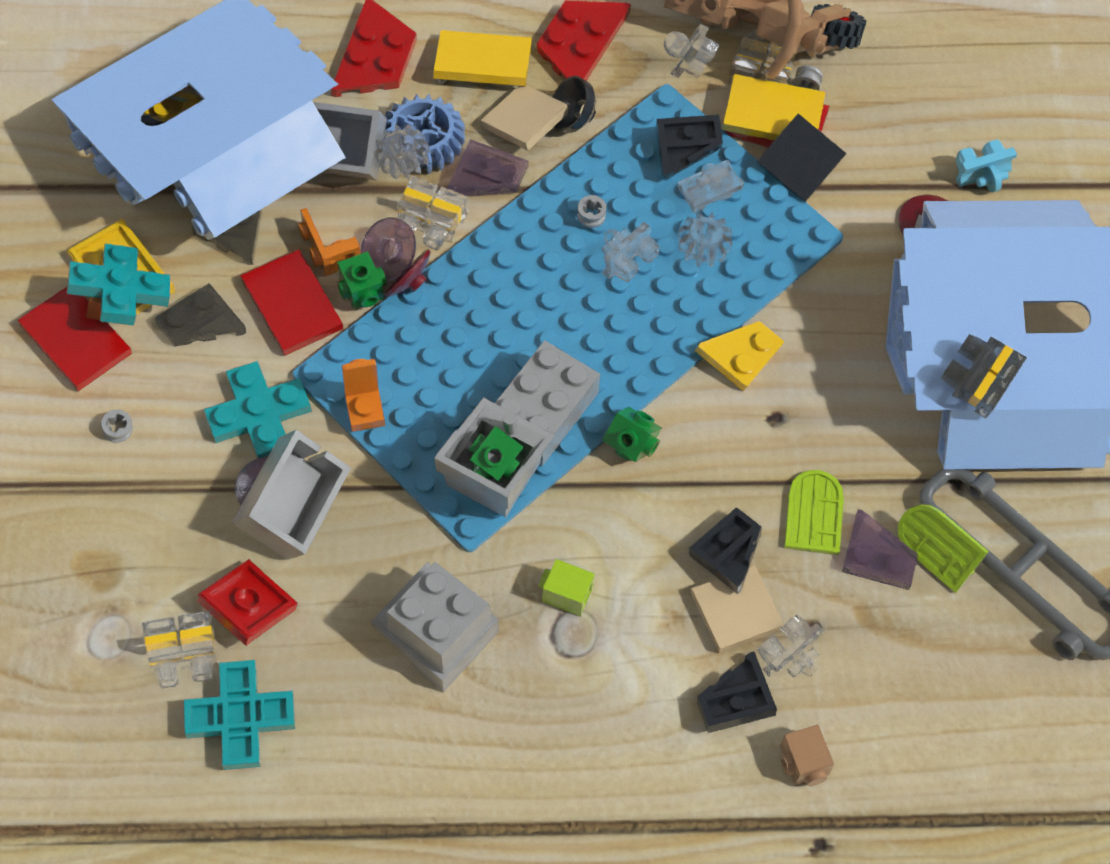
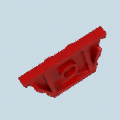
M365 0L334 79L338 85L331 89V96L342 97L341 92L360 89V94L373 92L377 89L390 90L399 88L417 41V33L374 0Z
M565 0L537 42V52L545 61L551 63L552 69L558 76L563 75L565 79L571 76H579L587 81L630 14L631 4L627 2Z

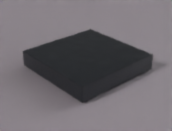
M798 113L758 159L757 164L806 202L847 153Z

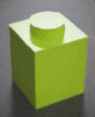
M556 559L552 569L546 568L540 579L539 588L543 589L542 602L581 617L594 587L595 573Z

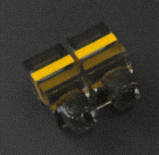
M969 334L959 348L958 353L973 363L967 369L955 360H952L941 378L955 389L952 396L958 399L963 398L976 407V413L986 419L1002 398L1027 357L993 337H990L985 342Z

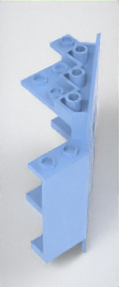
M223 0L52 98L54 104L64 114L72 131L69 136L74 146L79 151L83 150L86 155L91 152L95 156L92 159L93 164L102 176L106 175L109 180L114 177L118 181L115 184L116 189L124 201H130L132 205H135L174 184L176 199L182 207H188L194 217L191 219L195 230L200 236L205 235L207 240L217 237L346 158L312 102L313 99L337 86L338 83L323 70L326 68V64L312 51H302L298 47L301 41L288 28H278L273 23L276 21V17L262 4L256 7L249 0ZM188 85L204 99L163 124L149 126L141 121V117L146 110Z
M1079 200L924 201L921 228H904V254L901 259H894L885 349L903 394H915L916 410H942L937 454L943 469L1103 468L1106 455L1110 454V227H1097V225H1094L1089 213L1085 211ZM1023 303H1078L1085 307L1089 313V326L1084 331L1078 333H1026ZM1007 345L1014 349L977 406L974 407L968 403L1003 348ZM1015 368L1006 385L1001 388L1000 381L1003 374L1008 369ZM992 395H998L988 413L984 415L983 406L986 400Z

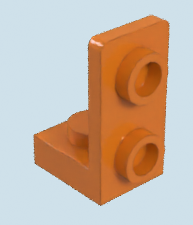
M307 208L300 210L302 222L297 223L303 241L309 240L312 246L309 248L311 259L315 267L321 266L325 277L338 272L337 262L361 254L356 237L346 240L340 239L324 247Z
M355 359L347 364H343L341 367L344 392L352 432L385 426L375 359Z

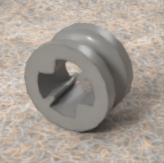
M800 66L796 71L793 86L819 91L820 83L823 79L822 72L814 66Z
M596 195L582 198L578 203L577 218L579 222L588 228L602 225L606 218L605 201ZM590 208V210L592 211H598L597 214L594 215L592 212L586 213V209Z
M115 409L107 412L102 418L101 427L107 440L120 443L131 436L133 425L131 417L127 412ZM118 420L122 421L125 429L119 428L117 432H112L111 425H115Z

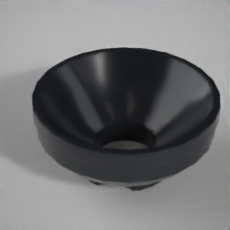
M571 76L563 80L554 91L552 97L567 104L569 113L554 126L555 129L561 132L573 133L592 121L596 114V98L593 86L588 81L579 76Z

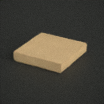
M528 85L518 86L481 119V123L484 129L528 151L569 113L567 104Z
M755 565L749 568L743 588L739 594L735 593L719 579L691 589V595L718 653L783 630L784 624Z

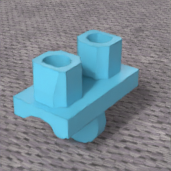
M998 139L990 141L983 146L982 153L984 156L977 158L974 150L970 147L958 152L955 161L959 169L956 178L959 187L977 183L978 187L986 185L990 192L1000 191L1002 180L1009 178L1008 173L1012 169V159L1017 157L1013 147L1005 149Z

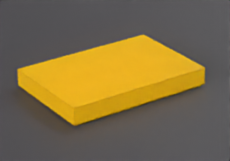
M441 30L434 65V79L526 86L532 37Z
M734 74L722 130L776 140L798 113L819 129L826 92Z
M123 218L67 250L73 262L102 265L105 244L138 248L137 270L164 274ZM170 281V295H171V294H173V293L175 292V288H174V285H173V284L171 283V281ZM136 303V315L152 305Z

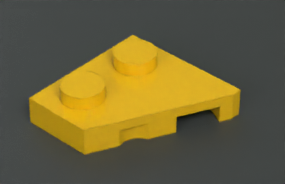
M758 321L701 342L695 349V352L744 391L783 345L784 341L762 322Z

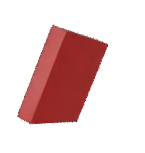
M250 559L200 592L197 597V602L245 646L294 612L298 604Z

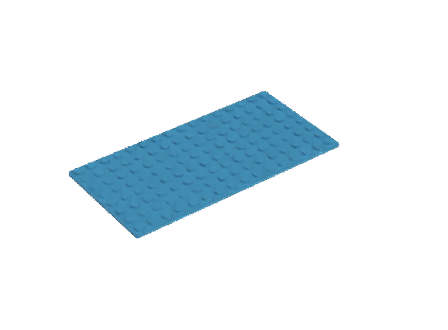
M664 84L424 269L422 275L427 279L415 292L408 288L393 297L385 299L293 371L294 380L300 378L305 391L466 552L475 551L604 443L602 439L617 412L627 407H631L635 411H642L704 359L695 352V349L701 342L741 328L842 243L843 234L757 164L758 160L722 129L723 145L720 150L671 178L663 180L656 131L657 119L705 115L669 84ZM589 195L601 197L606 203L605 221L602 225L595 228L583 226L577 218L578 203L582 198ZM590 208L586 209V213L592 212L594 215H596L598 211H592L590 210ZM545 340L600 373L599 393L543 466L539 465L507 517H504L448 487L444 475L436 471L434 458L455 430L461 427L483 397L493 403L498 400ZM355 359H375L385 426L352 432L344 392L341 367L343 364H347Z

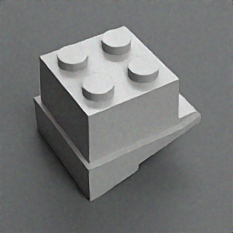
M483 397L461 427L455 430L435 456L436 471L444 475L448 487L507 517L541 463V457L554 440L555 435ZM495 426L523 446V449L515 458L520 464L508 480L503 476L498 481L493 477L488 480L471 470L475 464L470 461L473 453L469 451V448L480 434L487 437ZM490 450L488 453L489 461L497 463L500 460V453L497 450Z
M427 562L371 621V624L412 661V664L443 693L499 632V619L491 613L489 603L436 562L432 565Z

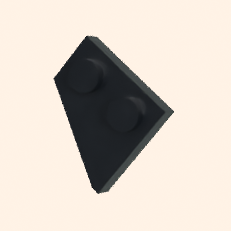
M719 114L662 118L656 121L663 180L671 178L722 148L723 139Z
M736 507L689 547V556L735 593L739 594L743 588L761 537L762 526Z
M755 651L748 653L745 656L744 662L733 671L729 669L719 678L715 685L709 686L697 696V705L708 733L776 716L777 707Z

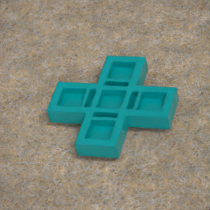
M105 244L102 265L70 261L67 294L101 298V322L134 326L136 303L168 307L170 275L138 271V248Z
M258 361L226 371L235 399L204 409L215 443L248 433L258 461L268 458L278 438L286 434L281 423L282 421L312 412L300 378L268 388Z
M255 660L219 663L220 697L184 700L186 739L222 736V764L224 770L261 767L259 732L295 729L293 690L258 693Z

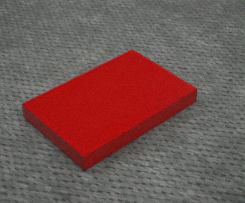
M299 249L240 275L243 285L284 356L343 330L341 319Z
M65 287L18 319L20 327L79 392L130 356L132 351L108 322L86 318L88 300L81 295L67 294V287Z

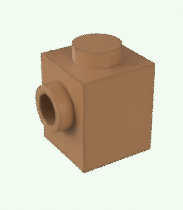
M819 725L785 734L780 745L783 753L780 759L785 774L792 776L795 786L806 783L807 786H814L826 781L834 766V762Z

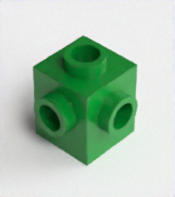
M368 251L337 262L340 280L337 282V286L342 299H349L353 310L361 307H371L384 299L383 286L387 285L386 277L381 267H375Z
M627 407L616 413L602 441L616 449V454L622 459L637 462L646 456L651 457L660 443L657 437L662 427L655 424L654 418L649 414Z
M495 426L487 437L480 434L469 448V451L473 453L470 461L475 464L471 470L488 480L493 477L498 481L501 476L508 480L520 464L515 458L523 449V446ZM490 450H497L500 453V460L497 463L489 461L488 453Z

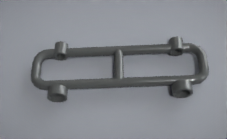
M941 469L924 484L920 490V504L932 505L945 513L935 504L933 495L948 480H960L967 486L971 496L977 500H984L1028 538L1034 545L1010 568L990 551L981 562L1061 631L1053 639L1052 644L1062 657L1074 660L1084 651L1096 659H1110V644L1106 646L1096 644L1020 577L1039 558L1046 554L1098 599L1099 605L1108 613H1110V588L1107 589L997 495L993 491L996 487V482L990 474L981 472L976 477L967 469ZM945 513L951 520H953L958 526H960L954 519H952L947 513Z

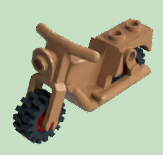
M665 0L664 8L700 18V22L706 25L716 26L720 24L722 25L721 30L738 26L739 20L757 25L756 34L759 37L782 45L780 53L766 71V75L770 79H775L795 53L806 50L811 58H815L816 54H823V52L835 48L844 49L845 46L848 49L857 48L860 46L867 22L862 15H858L855 11L851 12L850 8L844 7L843 9L841 4H834L833 6L818 4L814 6L810 17V14L804 9L802 0Z

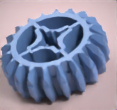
M415 94L413 100L409 101L404 97L402 105L393 103L392 111H386L385 117L387 121L383 147L386 156L391 157L394 165L401 163L404 171L414 167L416 174L420 169H426L430 174L432 167H437L442 171L444 162L452 165L454 156H460L461 146L465 143V134H463L465 133V125L461 121L459 111H454L452 103L444 105L441 97L434 101L429 94L425 99H420ZM436 124L441 126L447 133L441 131V128L436 126ZM399 134L405 136V140L409 141L410 143L408 144L405 141H403L399 137Z

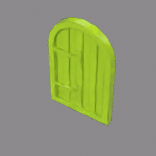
M807 470L793 480L788 494L784 549L839 555L844 496L839 481L830 473L821 470Z
M920 504L909 508L902 514L898 523V535L904 548L955 593L962 587L969 576L974 573V570L989 552L945 513L932 505Z

